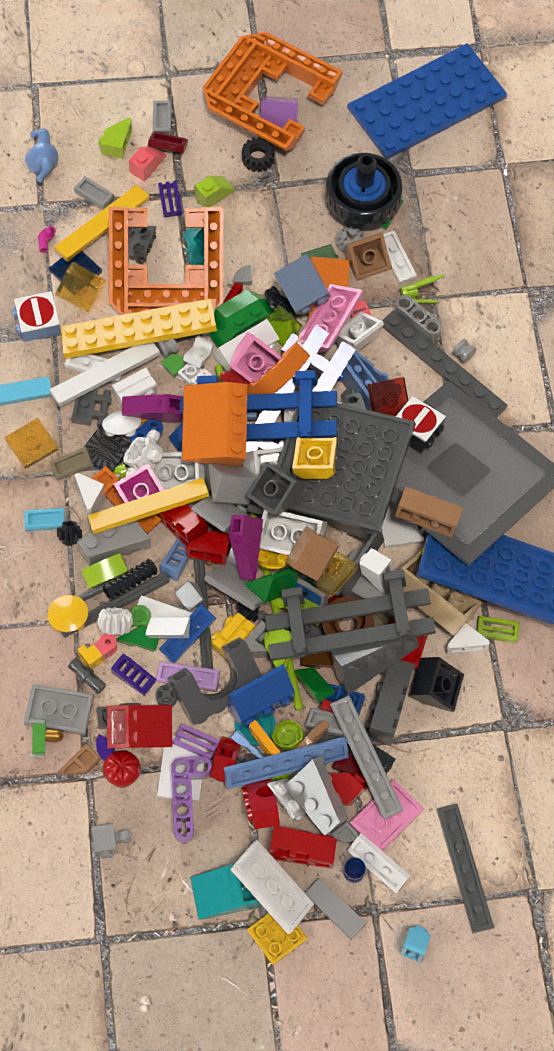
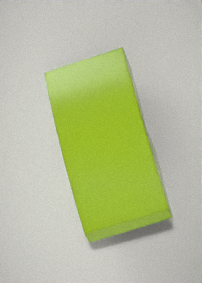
M118 553L81 571L88 587L93 588L129 570L122 554Z

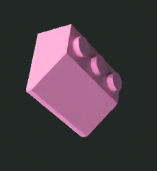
M247 332L235 349L230 367L249 382H256L283 357L255 335Z

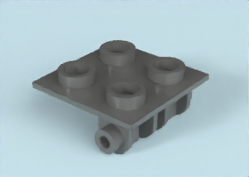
M157 226L129 228V257H135L137 263L143 264L146 262L147 253H150V248H152L154 239L157 237Z

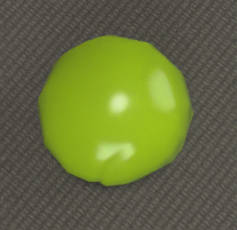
M284 720L275 725L271 738L276 747L283 751H290L303 741L304 731L299 723L293 720Z

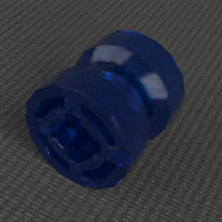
M359 858L348 859L344 866L343 875L348 882L358 883L364 877L366 866Z

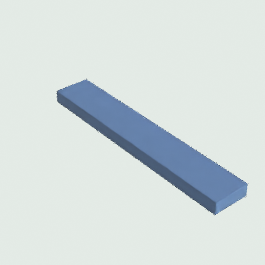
M340 737L224 767L226 787L231 789L300 771L312 759L321 755L324 758V764L349 758L347 740L345 737Z

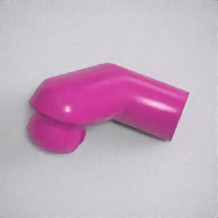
M53 226L46 227L38 235L41 253L49 251L48 242L56 233V229Z

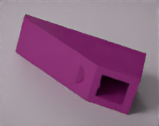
M170 394L123 396L122 416L179 423L183 418V414L180 413V400L183 396Z
M232 515L229 538L240 579L256 580L263 519L247 515Z

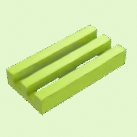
M479 616L477 632L486 639L517 643L520 622ZM483 623H489V624H495V625L515 627V629L512 630V629H506V628L496 627V626H495V627H492V626H486V625H482V624H483Z

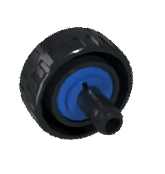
M372 153L348 155L335 163L328 173L325 187V200L328 211L337 222L347 228H358L360 231L378 229L382 224H386L390 219H393L395 213L397 214L403 189L401 176L390 161Z

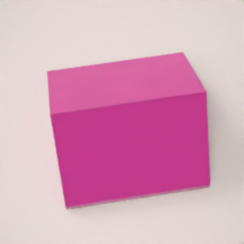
M149 464L114 483L124 503L164 491Z

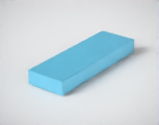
M49 376L0 385V406L52 397L50 394L51 384Z

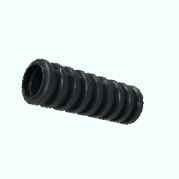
M147 559L146 563L141 562L140 565L135 566V569L131 568L130 572L126 571L124 575L120 574L119 578L115 577L114 581L110 580L108 584H103V590L106 596L113 600L115 596H120V593L124 594L125 590L129 591L131 587H136V584L139 585L142 581L145 582L147 578L150 579L152 575H157V567L152 560Z

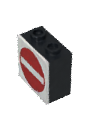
M413 396L396 416L415 421L416 426L409 447L421 454L426 448H431L435 441V436H440L445 429L443 423L446 416Z

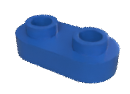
M150 419L136 429L135 435L130 436V445L137 437L146 438L151 430L158 431L161 437L163 434V424L159 420Z

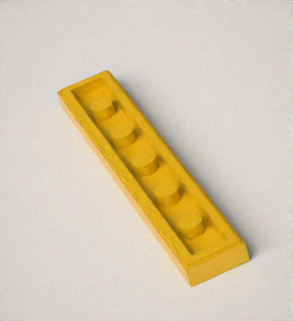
M135 185L55 246V251L68 262L109 231V207L139 208L150 200V195L140 186Z
M200 478L90 514L88 518L93 533L97 534L209 497V492L204 479Z

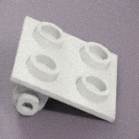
M286 778L268 783L267 785L273 791V795L284 806L292 820L299 822L303 819V815L306 812L284 787L289 780Z

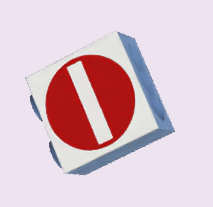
M52 291L14 299L16 306L12 308L14 319H19V324H16L18 336L22 335L24 342L61 334Z

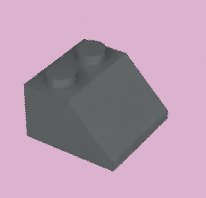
M266 461L245 496L277 517L297 503L307 485L279 466Z

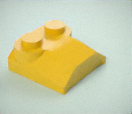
M337 437L297 438L292 468L293 474L302 479H328L332 477L336 471Z

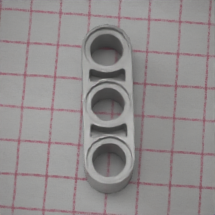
M408 295L399 296L396 300L395 312L431 342H436L441 331L439 320Z

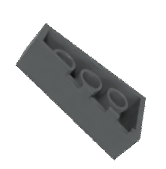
M417 637L404 641L394 640L331 651L338 682L343 686L348 695L418 648Z
M399 660L382 672V675H385L384 682H379L376 694L380 695L378 702L374 701L371 713H374L372 721L368 720L365 729L369 733L368 736L371 741L388 746L392 745L415 664Z

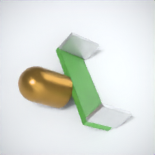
M31 719L30 723H33L32 753L29 754V757H44L45 742L62 741L64 738L63 732L61 730L46 729V719Z

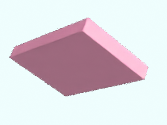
M394 779L390 783L403 808L402 812L384 820L375 799H373L349 822L359 835L362 833L381 851L424 810Z

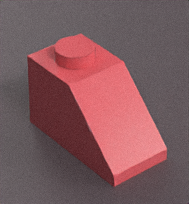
M152 146L140 147L129 159L130 173L145 182L166 158V154Z

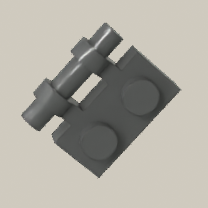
M98 388L76 398L71 418L72 423L91 425L93 418L98 420V427H103L102 422L109 415L107 411L112 401L110 397L111 391L106 389L103 395H99ZM96 403L101 404L100 411L94 410Z

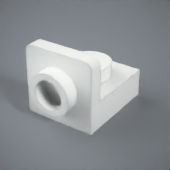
M197 336L193 347L185 353L183 360L201 368L210 359L214 343Z

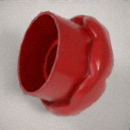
M126 750L111 753L103 765V773L107 781L119 788H126L133 784L141 772L139 759L133 753Z

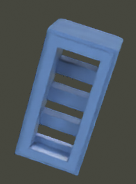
M178 538L160 565V574L166 572L168 577L175 581L179 580L190 559L186 557V551L178 548L180 546L186 549V546Z

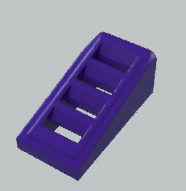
M124 653L111 668L112 674L143 696L156 683L155 677ZM126 663L127 666L124 668L123 671H120V669ZM131 668H133L134 671L128 677L127 673L131 670ZM138 673H140L141 676L138 678L136 682H134V678L137 676ZM145 678H147L148 681L141 688L139 685Z

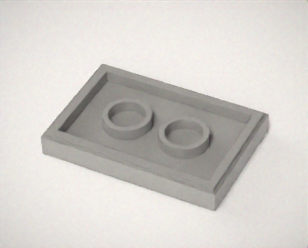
M228 561L226 565L222 564L205 575V582L253 611L265 603L246 587L245 583L252 580H241L238 568Z
M33 684L24 725L33 727V723H30L31 719H46V729L61 730L66 733L86 736L94 694Z

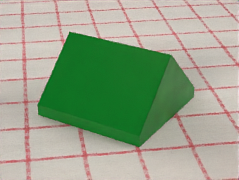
M291 567L249 581L245 585L267 603L282 597L281 590L296 588L300 572Z

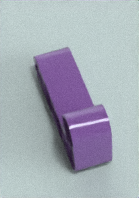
M205 756L176 758L171 766L174 833L176 840L182 844L189 843L194 837L191 780H203L211 775L212 764L209 758ZM199 764H206L208 766L205 772H199L196 768ZM179 765L187 767L184 773H178L175 769ZM179 786H186L188 788L185 794H179L176 790ZM180 807H187L189 812L182 816L177 813V810ZM186 822L187 833L183 837L179 832H182V823Z

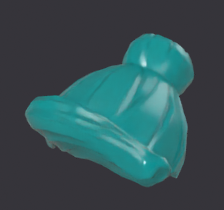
M188 228L184 233V240L187 242L185 251L189 252V262L191 265H203L204 228Z

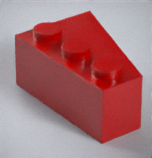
M187 504L156 514L162 520L161 523L185 546H187V543L208 533L209 527L205 519L191 510V507Z

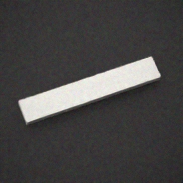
M154 343L133 346L51 388L50 394L61 407L160 355V351Z

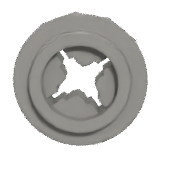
M343 227L341 231L337 232L335 243L340 251L346 253L347 244L352 243L350 240H347V235L350 238H354L353 242L364 239V233H361L358 228Z

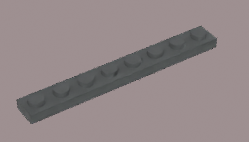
M394 310L382 320L384 323L383 329L443 379L451 381L496 418L507 409L508 405Z

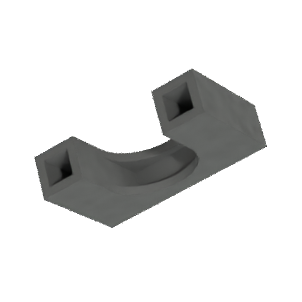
M240 637L222 647L232 671L231 679L222 691L215 694L202 693L193 674L187 668L168 677L187 718L193 725L201 724L211 715L224 711L225 707L228 706L230 693L262 676L247 643Z

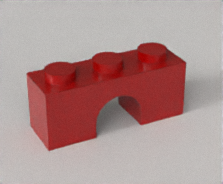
M271 778L246 784L242 787L248 821H253L254 830L280 825L276 798L271 788L267 785L271 782Z

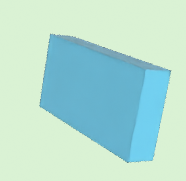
M65 509L24 511L25 531L56 530L57 527H62V523L65 521Z

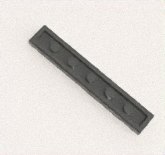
M458 804L437 808V814L472 934L493 929L494 925Z

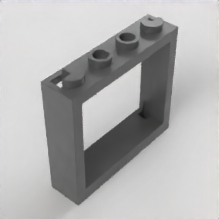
M305 515L304 517L325 521L328 525L368 541L342 582L322 575L319 581H316L301 572L299 574V578L312 582L318 588L322 589L324 587L329 589L331 593L337 596H348L362 575L359 565L361 557L368 553L371 548L378 551L385 540L382 532L380 531L379 534ZM288 564L287 566L280 568V570L291 568V566Z

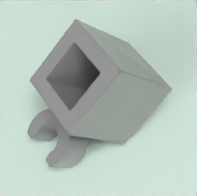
M113 824L92 827L95 853L97 857L101 856V859L111 858L114 856L113 854H117V843L131 842L129 830L115 833Z

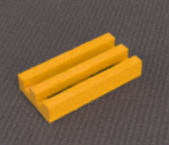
M256 720L249 724L250 733L268 756L281 753Z

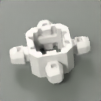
M149 431L146 438L137 437L131 443L129 449L126 450L124 463L131 467L128 468L126 476L146 464H149L152 471L154 470L156 464L161 460L163 449L156 444L160 439L158 431Z

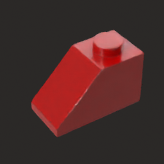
M210 531L187 543L186 557L226 565L231 546L229 534L223 531Z
M221 737L214 755L210 778L225 782L224 767L237 764L241 745L232 738Z
M328 773L332 777L331 782L336 793L339 794L341 801L346 806H351L368 788L365 784L366 780L359 773Z

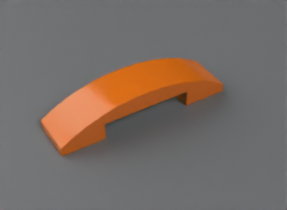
M295 342L282 354L283 358L256 382L252 381L247 385V395L275 393L295 375V371H299L310 357V354L298 342Z
M105 466L91 479L104 484L106 498L114 506L124 504L114 486V483L119 481V478ZM155 514L136 521L148 534L162 520Z

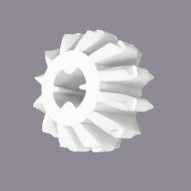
M116 607L101 610L98 618V629L102 633L116 636L130 632L133 618L129 610Z

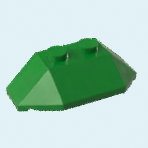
M245 290L215 308L214 318L217 331L210 332L209 337L215 346L219 348L264 320L268 319L271 322L281 315L270 307L264 295Z

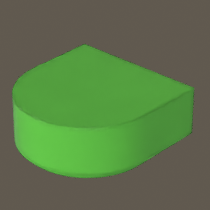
M172 354L161 362V365L174 378L178 375V371L185 366L183 357L178 354Z
M137 605L130 612L133 618L132 626L148 625L152 618L150 609L145 605Z

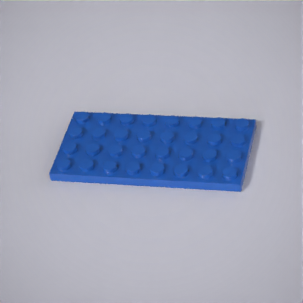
M466 43L348 103L347 108L383 157L388 160L506 99L507 93L469 44Z
M429 533L427 534L416 576L554 625L553 552L503 535L468 566Z

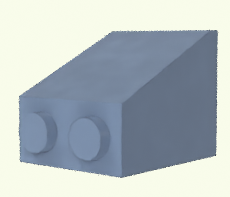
M307 254L274 273L291 306L298 315L308 314L312 311V307L317 304L319 306L329 301L328 298L331 297L313 260Z

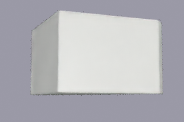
M465 623L448 644L446 654L487 651L489 640Z

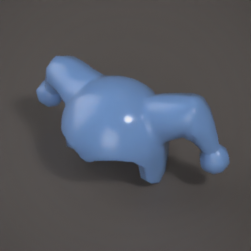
M44 128L31 131V137H38V141L25 155L27 166L38 175L36 180L40 183L43 182L44 177L58 163V152L50 142L49 131Z

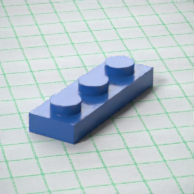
M202 604L188 617L190 618L189 638H169L159 648L173 663H176L217 619Z

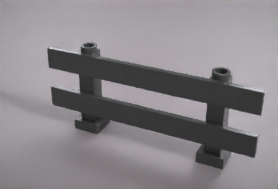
M404 569L383 573L386 590L390 589V595L302 610L301 604H305L302 587L281 590L284 606L288 607V612L266 615L267 632L291 628L293 641L269 644L271 661L292 657L303 658L310 654L394 640L404 641L412 637L435 634L433 617L408 621L406 610L407 608L430 605L428 588L403 592V587H406ZM389 611H394L396 623L305 638L304 626Z

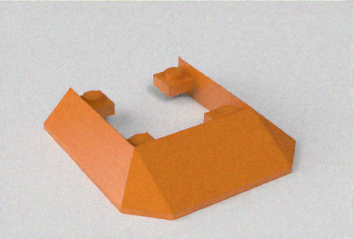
M261 32L239 38L205 83L203 91L208 110L288 151L295 149L296 143L305 132V126L289 119L285 126L281 128L254 114L259 107V102L249 98L250 93L264 75L278 81L285 72L313 86L308 97L324 105L330 96L333 97L343 71L268 32Z
M109 207V303L121 315L211 299L214 312L216 307L223 304V207L185 208V227L204 228V265H185V284H148V265H129V228H148V208Z

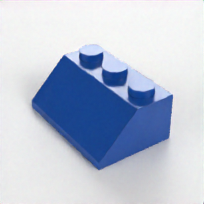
M282 664L229 694L228 710L240 729L245 726L249 728V724L254 720L257 721L263 716L265 718L269 717L275 712V709L281 706L283 708L287 707L293 702L295 690L285 666Z

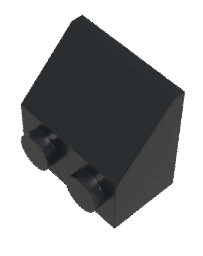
M440 657L420 658L410 696L422 704L454 712L464 673Z

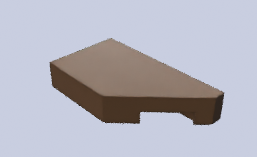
M85 744L58 772L61 775L87 774L101 760V757Z

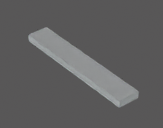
M348 695L331 703L330 706L383 819H388L402 812L403 808L350 696Z

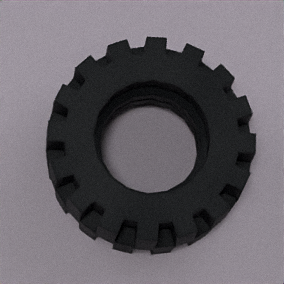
M253 137L251 141L248 139L243 144L242 162L244 166H247L248 170L252 169V172L258 170L259 173L262 170L267 171V167H272L275 151L271 142H267L265 139L262 140L261 137H258V139ZM255 151L263 152L265 156L262 158H254L253 156H251V154Z

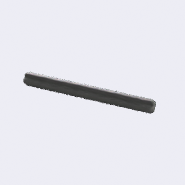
M195 560V582L198 584L205 599L197 608L202 604L209 610L207 583L204 581L206 575L205 561ZM209 627L200 636L202 668L213 669Z
M163 572L115 597V599L89 611L83 628L98 621L101 610L114 607L122 608L139 599L141 595L145 596L169 583L168 575L166 572ZM79 630L61 632L63 637H68Z

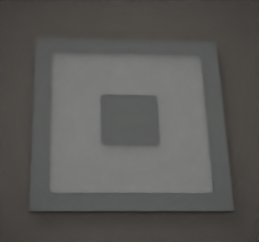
M447 381L423 401V403L446 416L443 423L445 429L440 436H435V441L431 448H426L422 454L408 447L390 502L398 507L405 487L462 507L463 510L453 537L425 527L422 528L465 564L470 566L554 489V463L451 381Z

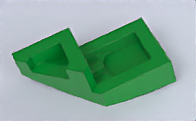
M141 625L129 633L118 637L117 642L130 647L135 645L154 652L156 651L159 638L147 637V627Z

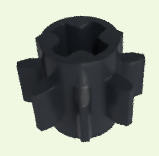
M64 521L62 527H57V537L65 545H74L77 543V539H82V529H80V525H77L75 521Z
M240 602L236 605L237 613H240L247 620L255 622L259 618L257 614L260 606L253 611Z

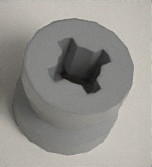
M174 339L157 342L158 349L163 358L168 357L170 353L175 354L179 352Z
M463 339L454 348L453 354L459 356L461 361L466 363L473 357L477 349L474 346H470L466 339Z

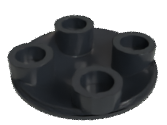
M275 286L265 290L264 295L270 307L279 315L291 319L294 316V311L288 298L283 297Z

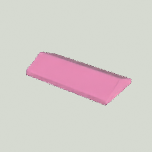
M330 284L328 287L331 297L328 298L329 301L321 306L317 305L299 335L297 342L303 345L315 325L329 332L317 353L329 351L363 295V290Z

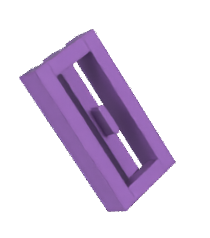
M182 723L173 740L174 745L196 755L205 756L210 761L220 740ZM183 731L190 733L196 737H199L205 741H208L214 745L211 746L205 742H202L196 738L184 734ZM180 738L210 750V753L180 741Z

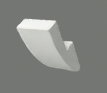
M187 363L178 371V376L189 385L197 384V376L211 375L205 368L202 370L190 363Z

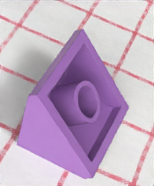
M262 96L261 117L281 128L285 126L289 119L297 122L298 99Z

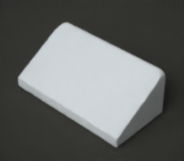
M151 618L146 630V636L149 638H189L190 618Z

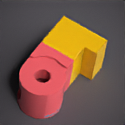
M104 634L98 642L88 649L85 645L78 648V656L88 668L94 669L116 652L117 640L112 634Z

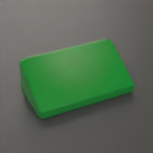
M304 668L294 671L297 680L317 703L335 693L333 688L315 668Z

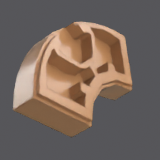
M325 720L310 731L295 749L318 742L328 730L329 724Z

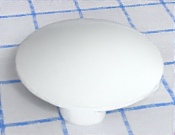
M117 411L108 415L103 420L102 426L107 436L124 434L126 436H133L136 433V429L141 425V418L122 416V411Z

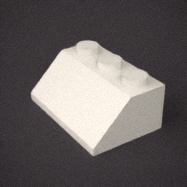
M268 319L220 346L212 355L213 358L227 371L231 370L230 363L235 349L247 332L255 335L271 349L276 347L275 343L279 340V337Z
M264 509L260 548L289 555L305 526L324 536L327 522L286 512L276 517Z

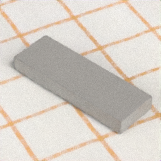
M320 878L305 892L314 905L351 940L366 925V922Z

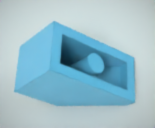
M410 926L400 955L421 963L431 934L427 933V929L420 926H415V928Z

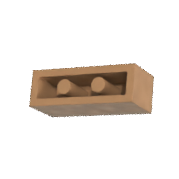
M405 487L395 517L453 537L463 508L454 503L438 499L435 496L419 492L416 489Z

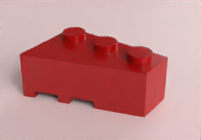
M273 826L270 855L276 861L333 869L337 839L333 838L332 835H317L308 831Z

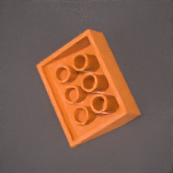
M222 382L184 385L182 461L241 467L246 460L247 384Z

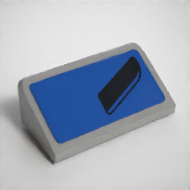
M298 578L296 588L302 587L304 598L319 606L329 605L326 593Z

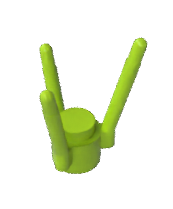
M444 275L431 276L416 283L400 287L401 295H408L417 303H438V300L415 299V297L418 296V287L444 278Z

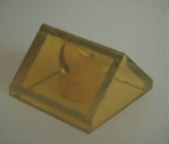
M72 262L55 295L89 312L106 279Z

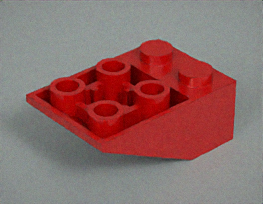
M172 705L107 706V748L173 747Z

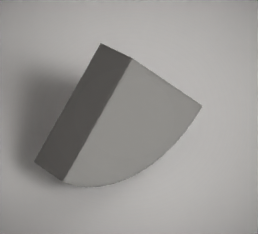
M251 265L243 266L235 273L233 284L238 282L242 285H252Z
M348 821L331 834L333 838L341 843H353L359 836Z

